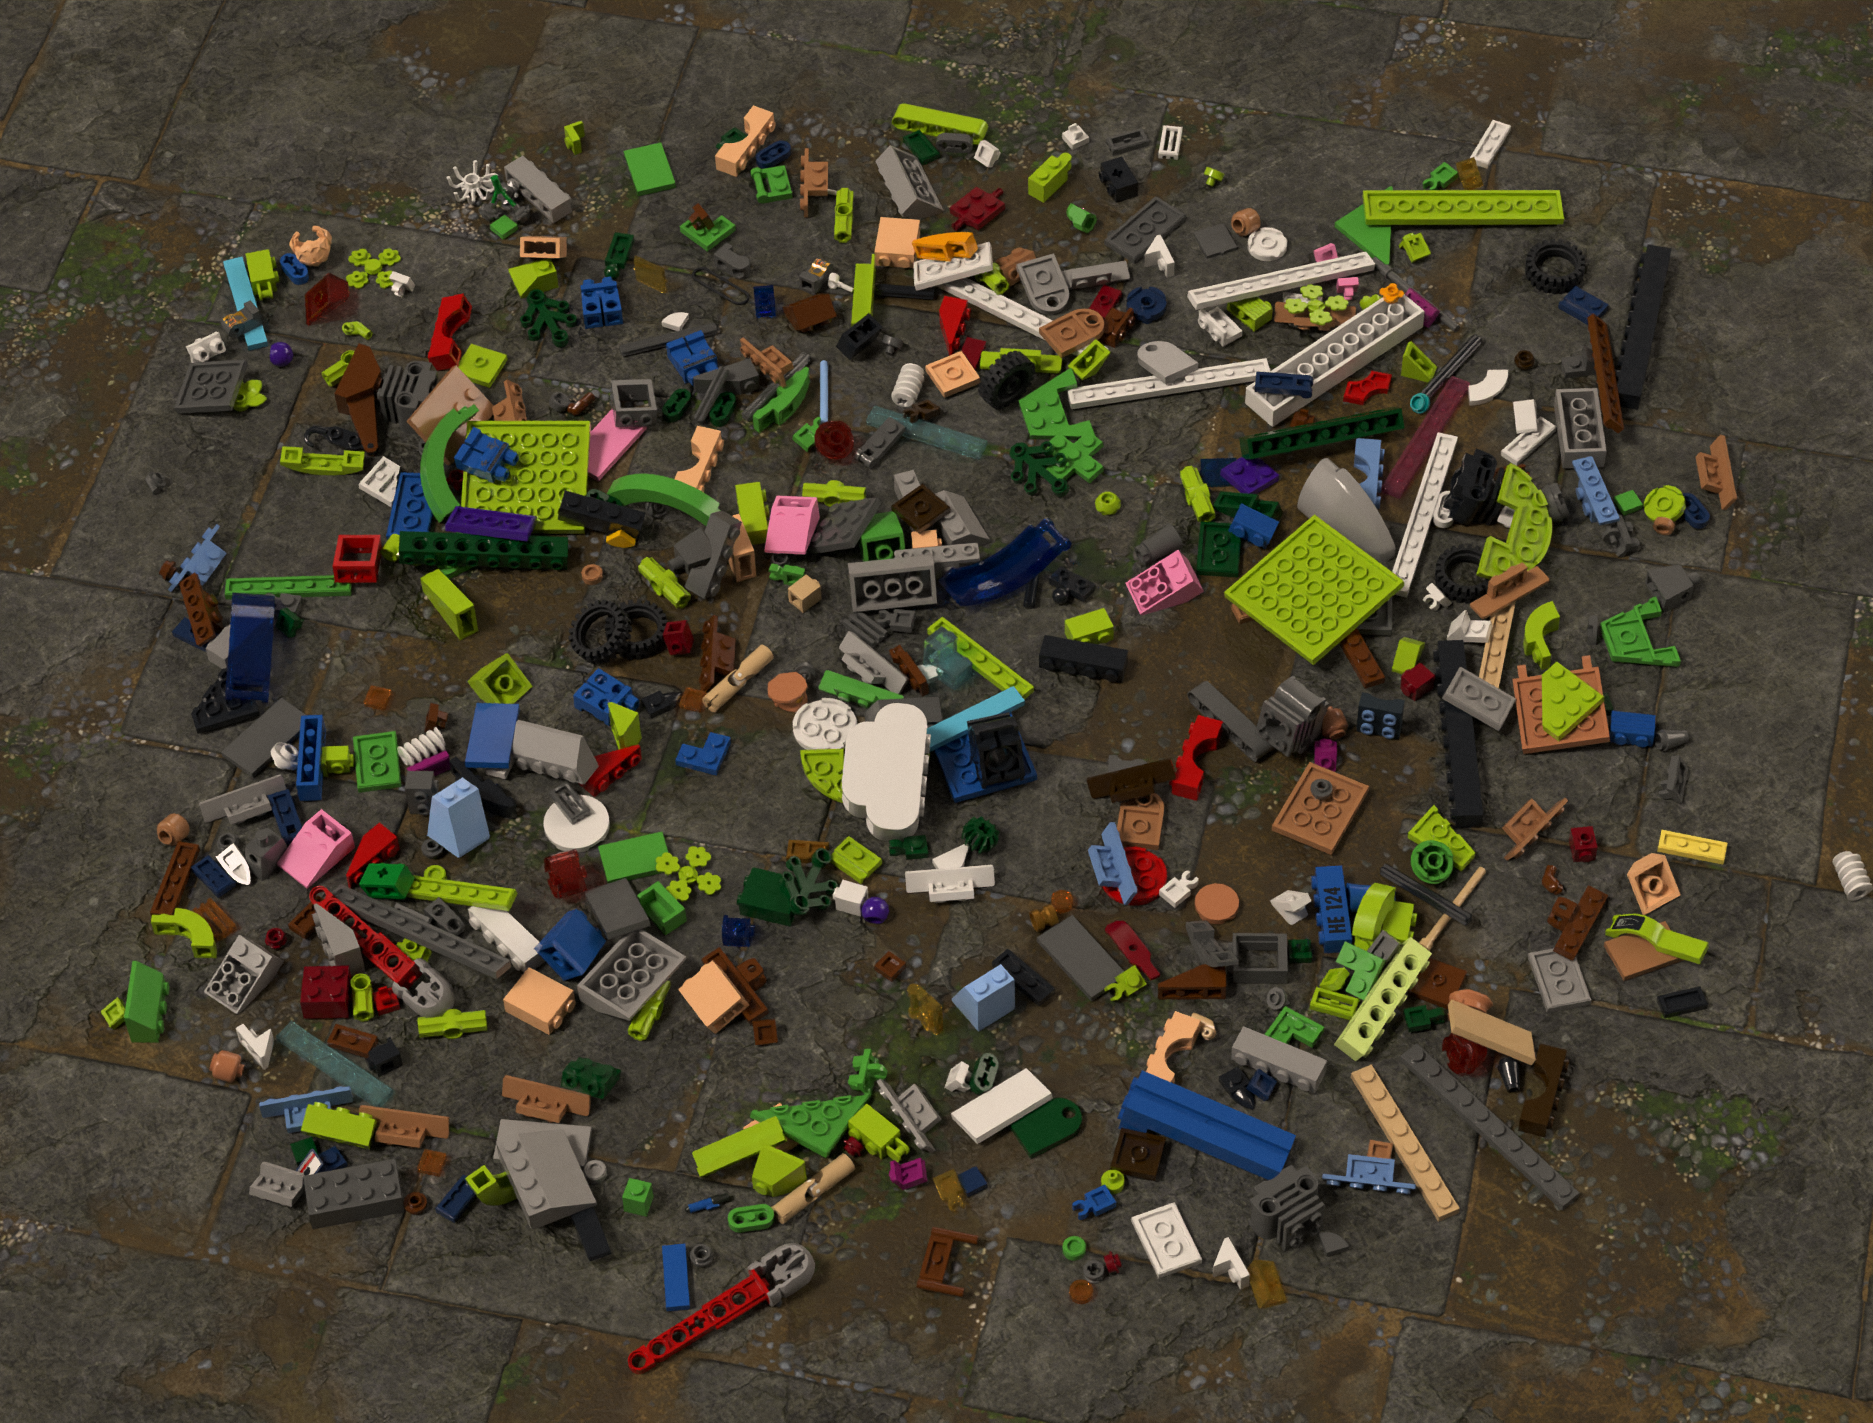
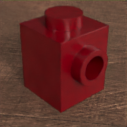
M681 620L666 623L663 637L669 654L683 655L690 653L694 638L688 621Z
M1419 663L1402 674L1400 689L1405 696L1417 701L1434 688L1435 675L1422 663Z
M1593 826L1571 828L1569 844L1573 862L1596 860L1598 847Z

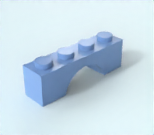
M1356 438L1354 467L1363 471L1368 477L1359 485L1369 496L1376 509H1380L1381 496H1377V493H1381L1382 480H1378V477H1382L1383 464H1379V461H1384V449L1380 448L1381 440Z

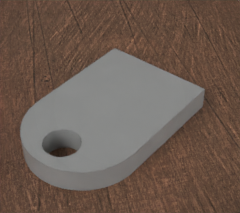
M1054 253L1016 265L1028 299L1035 310L1042 314L1052 315L1061 312L1066 307L1069 299V289ZM1055 300L1058 305L1050 307L1047 301Z
M1149 342L1141 346L1137 352L1138 363L1165 384L1198 370L1197 361L1169 342Z

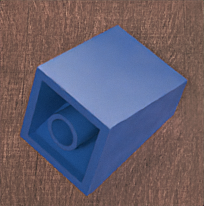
M574 909L568 911L534 949L564 981L582 975L606 940L602 937V932L588 922L587 916L582 911Z

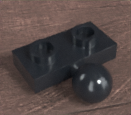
M1062 566L1049 577V584L1056 587L1052 593V598L1057 604L1066 603L1069 595L1084 602L1096 588V584Z

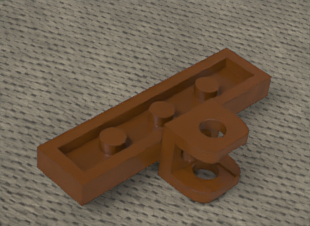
M1588 885L1578 905L1567 898H1557L1547 919L1551 926L1563 931L1553 949L1554 952L1571 961L1575 959L1607 900V894ZM1559 905H1564L1567 909H1561ZM1554 916H1558L1562 918V920L1558 921L1555 919Z
M719 947L701 959L703 965L713 960L721 967L749 1003V1006L741 1014L750 1026L753 1024L752 1021H758L769 1014L767 1007L755 993L767 981L763 974V968L755 958L744 961L736 969Z

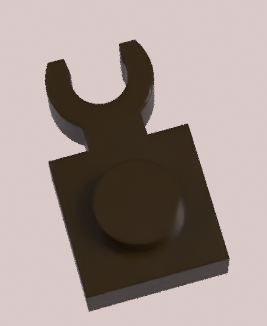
M927 399L912 405V408L905 409L903 411V418L910 417V423H915L918 419L930 420L940 415L941 408Z

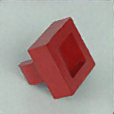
M387 986L378 988V992L372 993L379 1016L400 1010L397 995L393 993L392 987L387 988Z

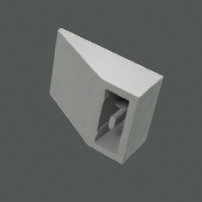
M317 903L313 904L315 913L312 914L316 926L315 929L318 938L323 943L324 953L329 958V965L349 966L351 977L365 972L360 947L353 930Z
M238 935L204 993L239 1015L273 980L284 961L253 940Z

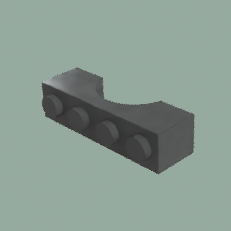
M723 510L710 514L704 532L711 542V559L706 566H699L690 570L685 588L703 599L716 596L720 590L722 577L727 571L728 560L733 554L734 543L740 535L742 524L740 520Z

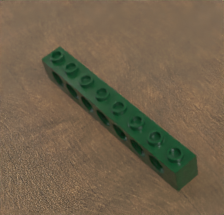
M1389 407L1239 437L1242 458L1254 459L1404 429L1405 427L1402 408Z
M400 531L399 564L567 570L568 537L530 536L528 541L466 533Z

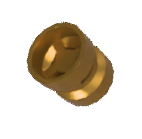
M1052 904L1045 905L1040 911L1035 909L1029 912L1031 923L1036 932L1044 930L1045 926L1053 927L1059 923L1057 913Z

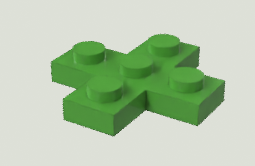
M1089 431L1074 444L1060 433L1049 441L1054 447L1052 456H1055L1057 453H1063L1067 458V464L1063 467L1048 466L1046 468L1057 479L1067 480L1076 473L1090 484L1104 471L1103 466L1092 458L1103 447V442Z

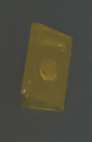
M1254 1260L1246 1269L1250 1274L1249 1281L1258 1307L1267 1308L1286 1303L1287 1300L1274 1261Z

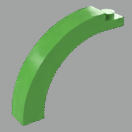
M475 404L469 408L464 406L458 412L453 408L434 428L424 446L420 464L421 485L427 504L439 523L451 515L455 506H460L446 481L444 473L445 448L452 433L477 414L479 409Z
M626 475L614 480L607 492L608 495L619 499L622 506L636 502L660 503L687 513L705 526L711 513L721 511L718 509L720 503L704 492L684 482L660 475Z

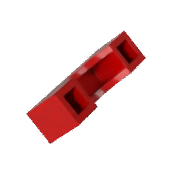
M464 294L443 297L441 300L428 352V360L437 371L459 366L462 351L452 339V336L460 326L469 322L472 305Z
M1198 715L1195 723H1191L1189 728L1190 737L1185 739L1183 743V755H1179L1177 758L1176 778L1169 781V785H1172V795L1197 801L1203 786L1204 771L1196 766L1194 760L1204 752L1216 751L1222 736L1223 721Z

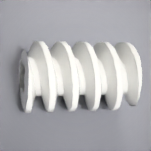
M912 363L902 366L891 394V398L896 405L907 409L912 408V405L915 404L924 382L923 368Z
M434 727V732L428 730L426 736L424 734L419 735V740L413 738L411 744L409 742L404 743V748L401 746L397 747L401 760L407 766L414 765L416 761L418 763L421 762L423 757L430 758L431 753L437 755L438 749L442 752L446 751L445 741L437 727Z
M1845 851L1833 858V865L1849 901L1859 900L1873 890V885L1870 883V878L1867 876V871L1864 869V864L1861 862L1859 854Z

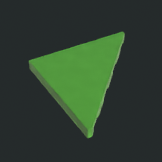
M1390 186L1385 190H1393V187ZM1363 204L1335 222V228L1364 252H1367L1371 258L1377 257L1385 265H1389L1391 225H1366Z
M868 1092L851 1097V1095L835 1097L833 1100L822 1102L820 1100L802 1102V1105L770 1107V1110H752L750 1117L758 1122H762L776 1116L786 1137L827 1158L848 1130V1120L869 1102L871 1093Z

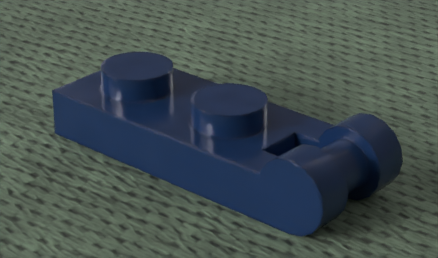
M1256 371L1255 392L1299 395L1302 398L1308 399L1312 397L1313 390L1311 387L1313 386L1314 379L1310 375Z
M289 789L267 796L281 837L286 845L289 846L302 826ZM293 829L296 830V832L291 834H288L287 832Z

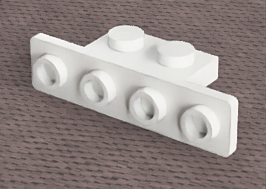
M993 865L905 872L906 892L929 891L930 902L943 903L949 900L966 901L974 899L973 888L995 885Z

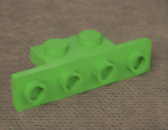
M829 670L825 671L819 685L820 691L838 696L839 699L846 702H855L867 709L877 700L904 699L903 695Z

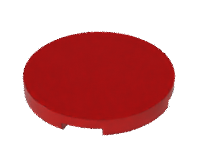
M1125 847V855L1131 868L1134 883L1137 886V894L1128 905L1138 906L1150 903L1160 896L1159 890L1167 883L1166 866L1161 858L1146 851V848ZM1102 886L1110 898L1123 904L1118 887Z

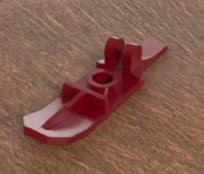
M1114 921L1106 926L1105 933L1112 938L1131 965H1135L1139 972L1143 971L1150 981L1160 977V973L1150 962L1151 953L1125 921Z

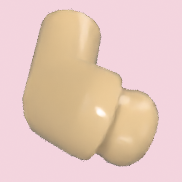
M1194 1012L1191 1017L1201 1020L1200 1030L1202 1037L1205 1040H1212L1216 1035L1213 1021Z

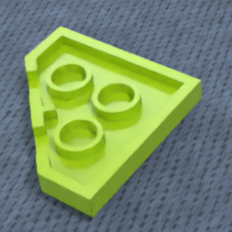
M1556 662L1542 674V726L1545 732L1559 742L1604 702V696Z

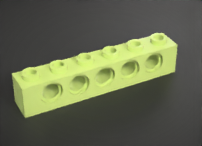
M1411 937L1404 941L1334 1045L1354 1061H1357L1362 1056L1366 1058L1373 1049L1371 1046L1373 1041H1377L1384 1033L1383 1026L1385 1023H1390L1396 1015L1394 1012L1397 1006L1400 1007L1406 1000L1407 995L1405 993L1407 990H1411L1419 979L1416 977L1419 972L1423 973L1430 964L1427 960L1432 953ZM1405 963L1410 966V970L1406 968ZM1393 979L1398 982L1399 987L1394 984ZM1382 996L1387 999L1388 1004L1383 1001ZM1371 1013L1375 1015L1377 1021L1372 1019ZM1359 1030L1365 1034V1038L1360 1035Z

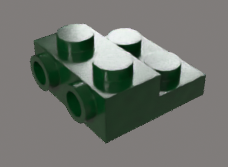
M579 1057L576 1061L571 1060L562 1071L561 1087L604 1099L619 1080L621 1070L611 1065H604L588 1058Z

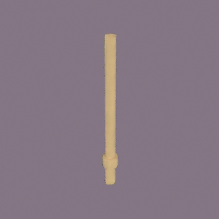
M1479 867L1452 903L1459 907L1463 904L1485 875L1486 870L1483 867ZM1444 913L1426 938H1422L1419 944L1430 951L1433 947V942L1451 920V917Z

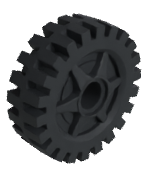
M1010 351L1007 355H1002L1001 359L995 360L994 365L991 364L989 366L990 370L985 371L984 374L986 376L981 378V383L978 386L979 395L994 409L998 410V408L1008 407L1010 403L1016 402V398L1020 399L1022 397L1021 394L1026 393V388L1031 386L1032 383L1030 381L1034 380V374H1036L1034 364L1020 351Z

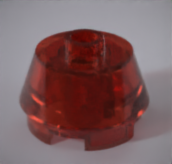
M839 420L822 423L817 428L814 437L816 450L819 455L828 460L847 457L854 447L851 428Z
M1452 1032L1442 1042V1052L1446 1051L1450 1061L1446 1064L1456 1074L1473 1073L1487 1058V1047Z

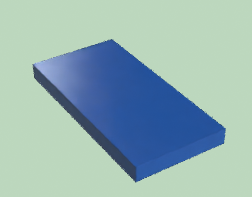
M399 473L386 534L387 540L392 534L400 535V531H431L434 515L425 499L420 473Z
M476 703L465 759L466 767L509 769L515 725L520 711L519 704Z

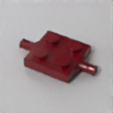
M976 186L949 208L950 214L958 218L957 221L951 224L952 228L957 231L963 225H968L980 230L1005 210V203L997 199L1003 195V190L998 187L992 193H987Z

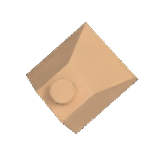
M1651 853L1634 862L1627 874L1643 915L1681 895L1665 855Z

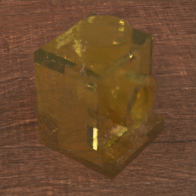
M1475 157L1456 163L1464 190H1472L1484 186Z

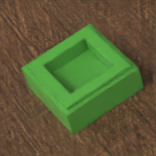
M503 215L490 224V230L504 240L518 230V225L506 215Z
M1633 490L1614 496V502L1624 516L1641 510L1643 507L1642 502Z

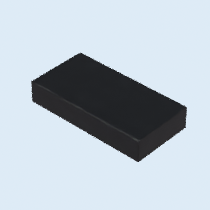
M1700 986L1657 996V1003L1664 1019L1704 1010L1708 1007Z

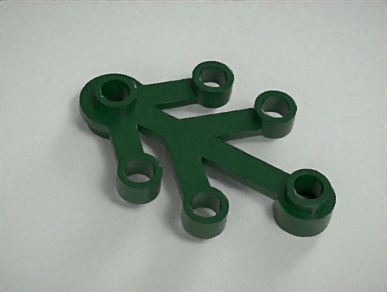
M539 289L530 291L527 296L529 306L525 314L520 317L521 326L524 328L532 326V316L536 309H538L540 314L533 327L528 330L529 340L538 341L540 339V330L545 322L552 333L553 344L558 348L565 347L568 343V333L565 330L559 329L554 320L565 322L566 326L570 328L577 325L576 315L566 314L569 312V303L567 301L549 299ZM546 306L557 308L558 312L548 310Z
M1049 441L1043 442L1041 446L1028 447L1027 444L1022 442L1016 443L1010 449V457L1015 461V469L1011 473V478L1015 484H1020L1024 481L1025 476L1022 472L1023 463L1025 462L1029 465L1028 482L1024 485V490L1028 495H1035L1038 491L1036 485L1038 473L1052 485L1051 489L1057 497H1063L1069 492L1068 483L1064 479H1057L1044 467H1063L1067 464V458L1063 453H1057L1051 458L1034 459L1030 456L1037 454L1051 455L1054 452V447Z
M818 848L813 853V865L807 877H805L801 867V860L798 857L791 856L786 862L787 868L794 872L801 888L799 893L793 882L794 876L791 872L785 871L779 877L780 884L787 887L791 897L788 900V906L796 915H805L809 908L818 907L820 910H826L831 905V900L826 895L808 899V895L812 893L825 892L828 895H832L835 888L838 887L834 880L814 884L820 869L831 861V854L824 848Z

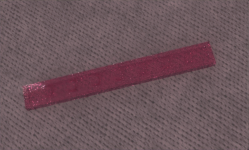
M1454 376L1450 377L1381 487V492L1398 499L1401 498L1433 447L1437 433L1443 431L1468 391L1470 382Z

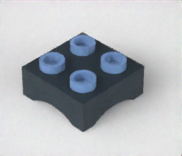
M1362 692L1358 707L1356 731L1383 736L1389 739H1399L1403 723L1405 700H1382L1369 693Z

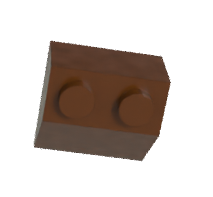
M816 294L782 307L795 330H802V333L814 329L813 325L820 323L821 326L832 322L831 318L836 317L829 294Z

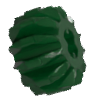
M982 816L978 819L973 817L964 825L961 838L965 840V846L971 847V851L977 850L979 854L982 852L988 853L997 845L1000 832L996 830L995 824L990 823V819L986 821Z

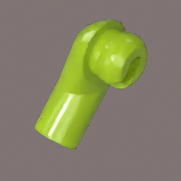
M357 321L346 322L342 325V331L349 336L361 335L368 340L373 335L371 330Z

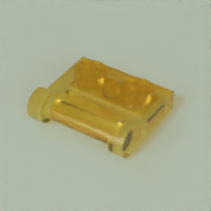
M910 984L907 988V993L910 997L909 1017L919 1019L927 1031L931 1030L937 1036L943 1031L942 1005L918 984Z

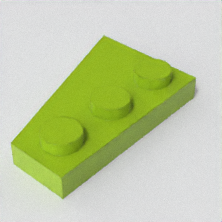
M1435 805L1408 832V838L1417 844L1427 840H1434L1448 846L1453 854V867L1461 872L1475 858L1473 849L1460 834L1455 833L1450 827L1446 818L1443 819L1438 813Z

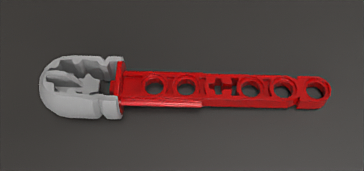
M316 886L311 890L309 898L313 904L317 903L329 913L334 905H340V911L333 916L344 924L348 918H354V925L350 928L353 930L359 946L364 949L362 953L394 981L392 985L393 993L400 999H403L404 1003L421 1017L434 1018L441 1017L447 1010L452 1009L455 1003L452 985L437 970L431 968L427 961L422 958L414 961L410 959L381 932L377 934L324 886ZM320 892H325L324 900L316 902V895ZM359 929L368 936L366 939L357 933ZM383 944L384 950L380 954H374L375 946ZM398 957V964L395 967H389L390 959ZM424 974L430 980V983L422 981L415 988L418 991V995L413 996L408 989ZM433 985L437 988L436 991L432 990ZM423 997L426 999L425 1003L421 1000Z
M796 1243L784 1244L763 1256L761 1262L755 1261L747 1267L749 1277L701 1306L702 1309L652 1339L646 1347L643 1345L633 1351L628 1357L629 1369L635 1374H643L655 1367L657 1362H663L715 1328L717 1330L764 1300L770 1306L776 1305L781 1301V1297L787 1298L810 1281L815 1271V1262L812 1255L804 1246ZM775 1267L771 1275L776 1282H785L776 1285L773 1290L769 1291L767 1289L770 1287L769 1283L765 1278L761 1279L759 1276L766 1274L768 1270ZM737 1294H742L746 1297V1301L741 1305H737L732 1301L733 1297ZM721 1306L726 1310V1313L722 1317H716L712 1313L713 1309ZM696 1320L699 1322L704 1321L702 1329L698 1326L695 1327ZM686 1326H689V1330L692 1329V1336H690ZM683 1332L686 1338L683 1342H675L672 1339L673 1334ZM655 1345H664L666 1348L665 1352L662 1355L654 1354L652 1349ZM643 1357L646 1363L643 1367L636 1368L632 1365L633 1359Z

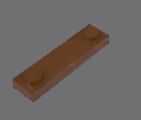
M177 842L151 908V917L152 915L161 914L174 915L175 908H178L192 872L191 867L195 864L200 847L198 844Z

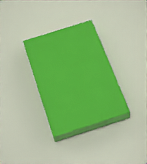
M661 142L624 151V157L638 196L676 188L675 180Z
M396 731L354 736L353 744L358 793L402 787Z
M663 832L598 846L608 884L624 878L629 881L660 874L661 872L656 870V858L668 852Z

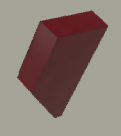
M967 337L961 351L976 371L981 360V353L986 348V341Z

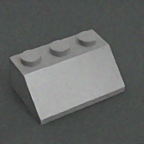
M945 490L935 493L951 509L950 513L933 524L945 545L978 543V547L990 543L989 537L964 496Z

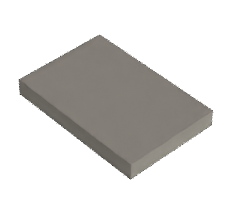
M1459 667L1442 697L1445 701L1497 731L1502 727L1516 701V698L1462 667Z
M1553 949L1528 953V960L1547 1013L1591 1005V998L1576 957L1571 961L1554 952Z

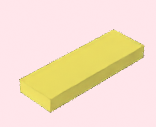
M1662 830L1657 852L1723 865L1728 843Z

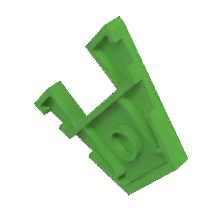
M1072 368L1019 400V406L1030 439H1053L1060 433L1065 438H1069V440H1077L1087 431L1095 436L1090 420L1069 425L1058 393L1077 388Z
M1652 597L1649 599V602L1643 605L1638 604L1634 606L1633 610L1626 613L1622 612L1600 623V630L1612 661L1680 666L1681 660L1676 647L1672 646L1654 650L1643 624V619L1661 617L1662 610L1657 597Z

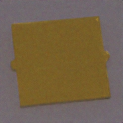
M635 256L633 269L635 270L636 280L665 294L667 291V279H665L664 268Z

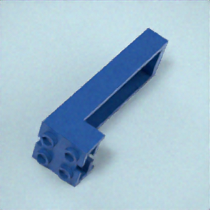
M1143 1070L1139 1078L1134 1076L1129 1088L1130 1090L1123 1101L1117 1119L1121 1120L1118 1129L1125 1128L1144 1133L1150 1129L1267 1180L1275 1178L1282 1171L1296 1137L1292 1133Z

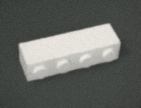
M474 906L468 909L470 925L475 930L479 929L483 933L485 940L490 944L493 943L503 957L507 956L518 971L522 970L525 973L529 967L535 970L546 962L534 949L539 941L507 911Z

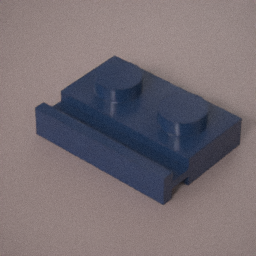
M1577 286L1558 304L1560 310L1587 325V318L1594 313L1601 318L1607 312L1609 304Z

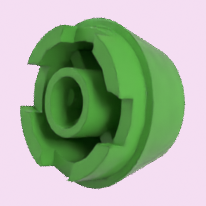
M1427 840L1418 844L1413 850L1411 867L1414 874L1420 880L1430 884H1437L1445 881L1452 873L1454 865L1453 854L1444 843Z

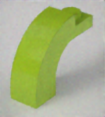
M483 1165L465 1178L473 1192L486 1205L497 1206L517 1199L506 1172L492 1175L486 1166Z

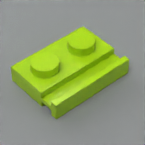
M848 836L834 849V852L831 854L830 863L862 884L866 877L868 878L882 865V859Z

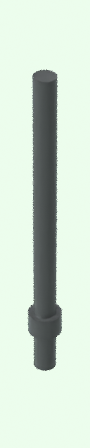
M1377 257L1372 258L1375 267L1380 270V274L1386 279H1391L1405 292L1409 288L1414 289L1398 276L1390 265H1385ZM1437 308L1440 311L1437 318L1452 331L1457 332L1460 326Z

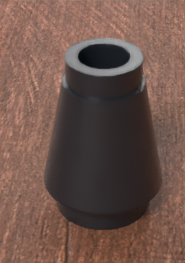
M1512 1057L1499 1060L1497 1068L1507 1092L1519 1091L1521 1089L1520 1063Z

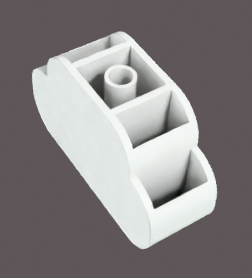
M892 703L884 706L877 713L875 722H861L855 725L849 731L846 738L842 776L843 805L853 816L866 818L869 832L875 838L889 842V840L897 839L902 842L905 837L913 836L918 828L919 816H924L925 797H921V795H926L927 776H923V774H928L929 755L925 754H930L931 734H927V720L924 713L916 706L910 704Z

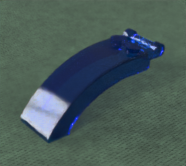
M1045 518L1036 527L1029 525L1011 543L994 555L969 566L952 567L938 581L960 606L985 603L1002 597L1032 580L1062 551L1070 549L1072 543L1054 527V522L1050 518ZM1049 532L1057 543L1052 546L1042 534Z
M232 592L225 700L238 698L262 700V703H268L275 596ZM233 685L263 687L262 692L232 690Z

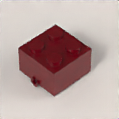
M304 966L300 998L304 1019L349 1018L350 1003H353L351 993L352 978L349 966Z

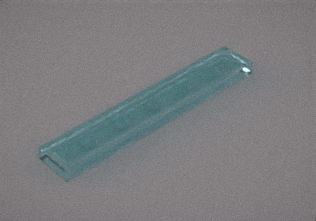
M875 405L866 419V425L879 428L890 416L905 426L906 431L902 436L980 460L987 447V440L920 419L915 423H910V417L904 419L903 414Z
M292 1021L276 1036L277 1041L343 1086H350L352 1092L374 1107H381L394 1094L393 1089Z

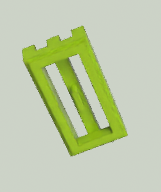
M1316 987L1310 1003V1009L1351 1020L1357 1011L1360 999ZM1318 996L1325 997V998H1328V999H1331V1000L1323 999V998H1320V997H1318ZM1339 1002L1347 1003V1004H1350V1005H1352V1006H1348V1005H1345V1004H1341V1003H1339Z

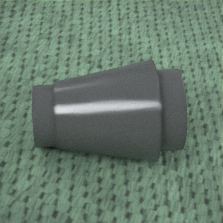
M1661 729L1654 736L1656 747L1663 751L1687 743L1689 740L1686 730Z

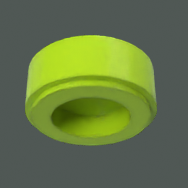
M432 865L424 872V877L447 879L445 869L439 865Z

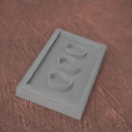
M501 1119L497 1141L519 1133L563 1129L581 1170H583L587 1162L592 1127ZM496 1145L493 1161L494 1163H501Z

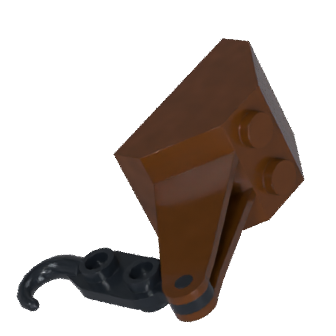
M358 343L335 391L338 413L351 416L357 433L337 426H312L304 433V442L308 446L314 447L309 437L311 434L317 433L323 436L330 444L350 451L362 449L369 457L378 454L376 406L379 400L377 399L378 389L382 388L384 382L379 365L369 346Z

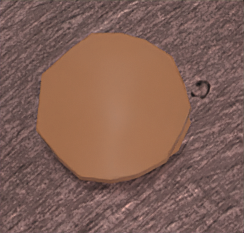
M797 672L779 674L768 683V697L773 700L776 707L788 712H797L799 708L808 703L806 680Z
M1470 989L1455 991L1449 996V1002L1455 1000L1486 1014L1487 1010L1493 1006V1002L1487 995Z

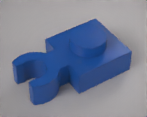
M1102 1185L1084 1194L1085 1201L1077 1200L1072 1204L1073 1211L1079 1208L1083 1209L1082 1212L1078 1213L1079 1220L1086 1219L1092 1211L1095 1216H1098L1116 1207V1201L1106 1185Z

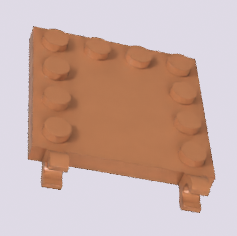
M1590 655L1582 656L1583 669L1571 670L1570 672L1603 695L1599 667H1592ZM1526 665L1517 666L1519 678L1512 680L1523 754L1610 742L1604 702L1559 742L1545 732L1542 726V675L1527 677Z

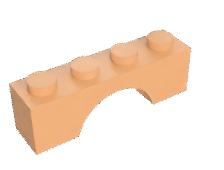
M753 105L744 117L745 132L748 136L736 143H724L715 155L716 169L737 177L746 168L748 161L755 156L760 145L764 144L769 133L774 131L776 125L774 113Z
M697 426L691 439L692 454L699 459V462L691 469L678 471L675 480L684 482L704 492V485L706 482H709L711 477V469L717 464L718 452L723 450L724 440L721 438V431Z
M1175 1011L1172 1019L1168 1018L1165 1023L1163 1037L1159 1036L1156 1042L1155 1049L1157 1050L1155 1054H1150L1148 1058L1146 1072L1174 1083L1175 1073L1168 1068L1166 1061L1172 1054L1178 1051L1192 1050L1200 1033L1201 1020Z

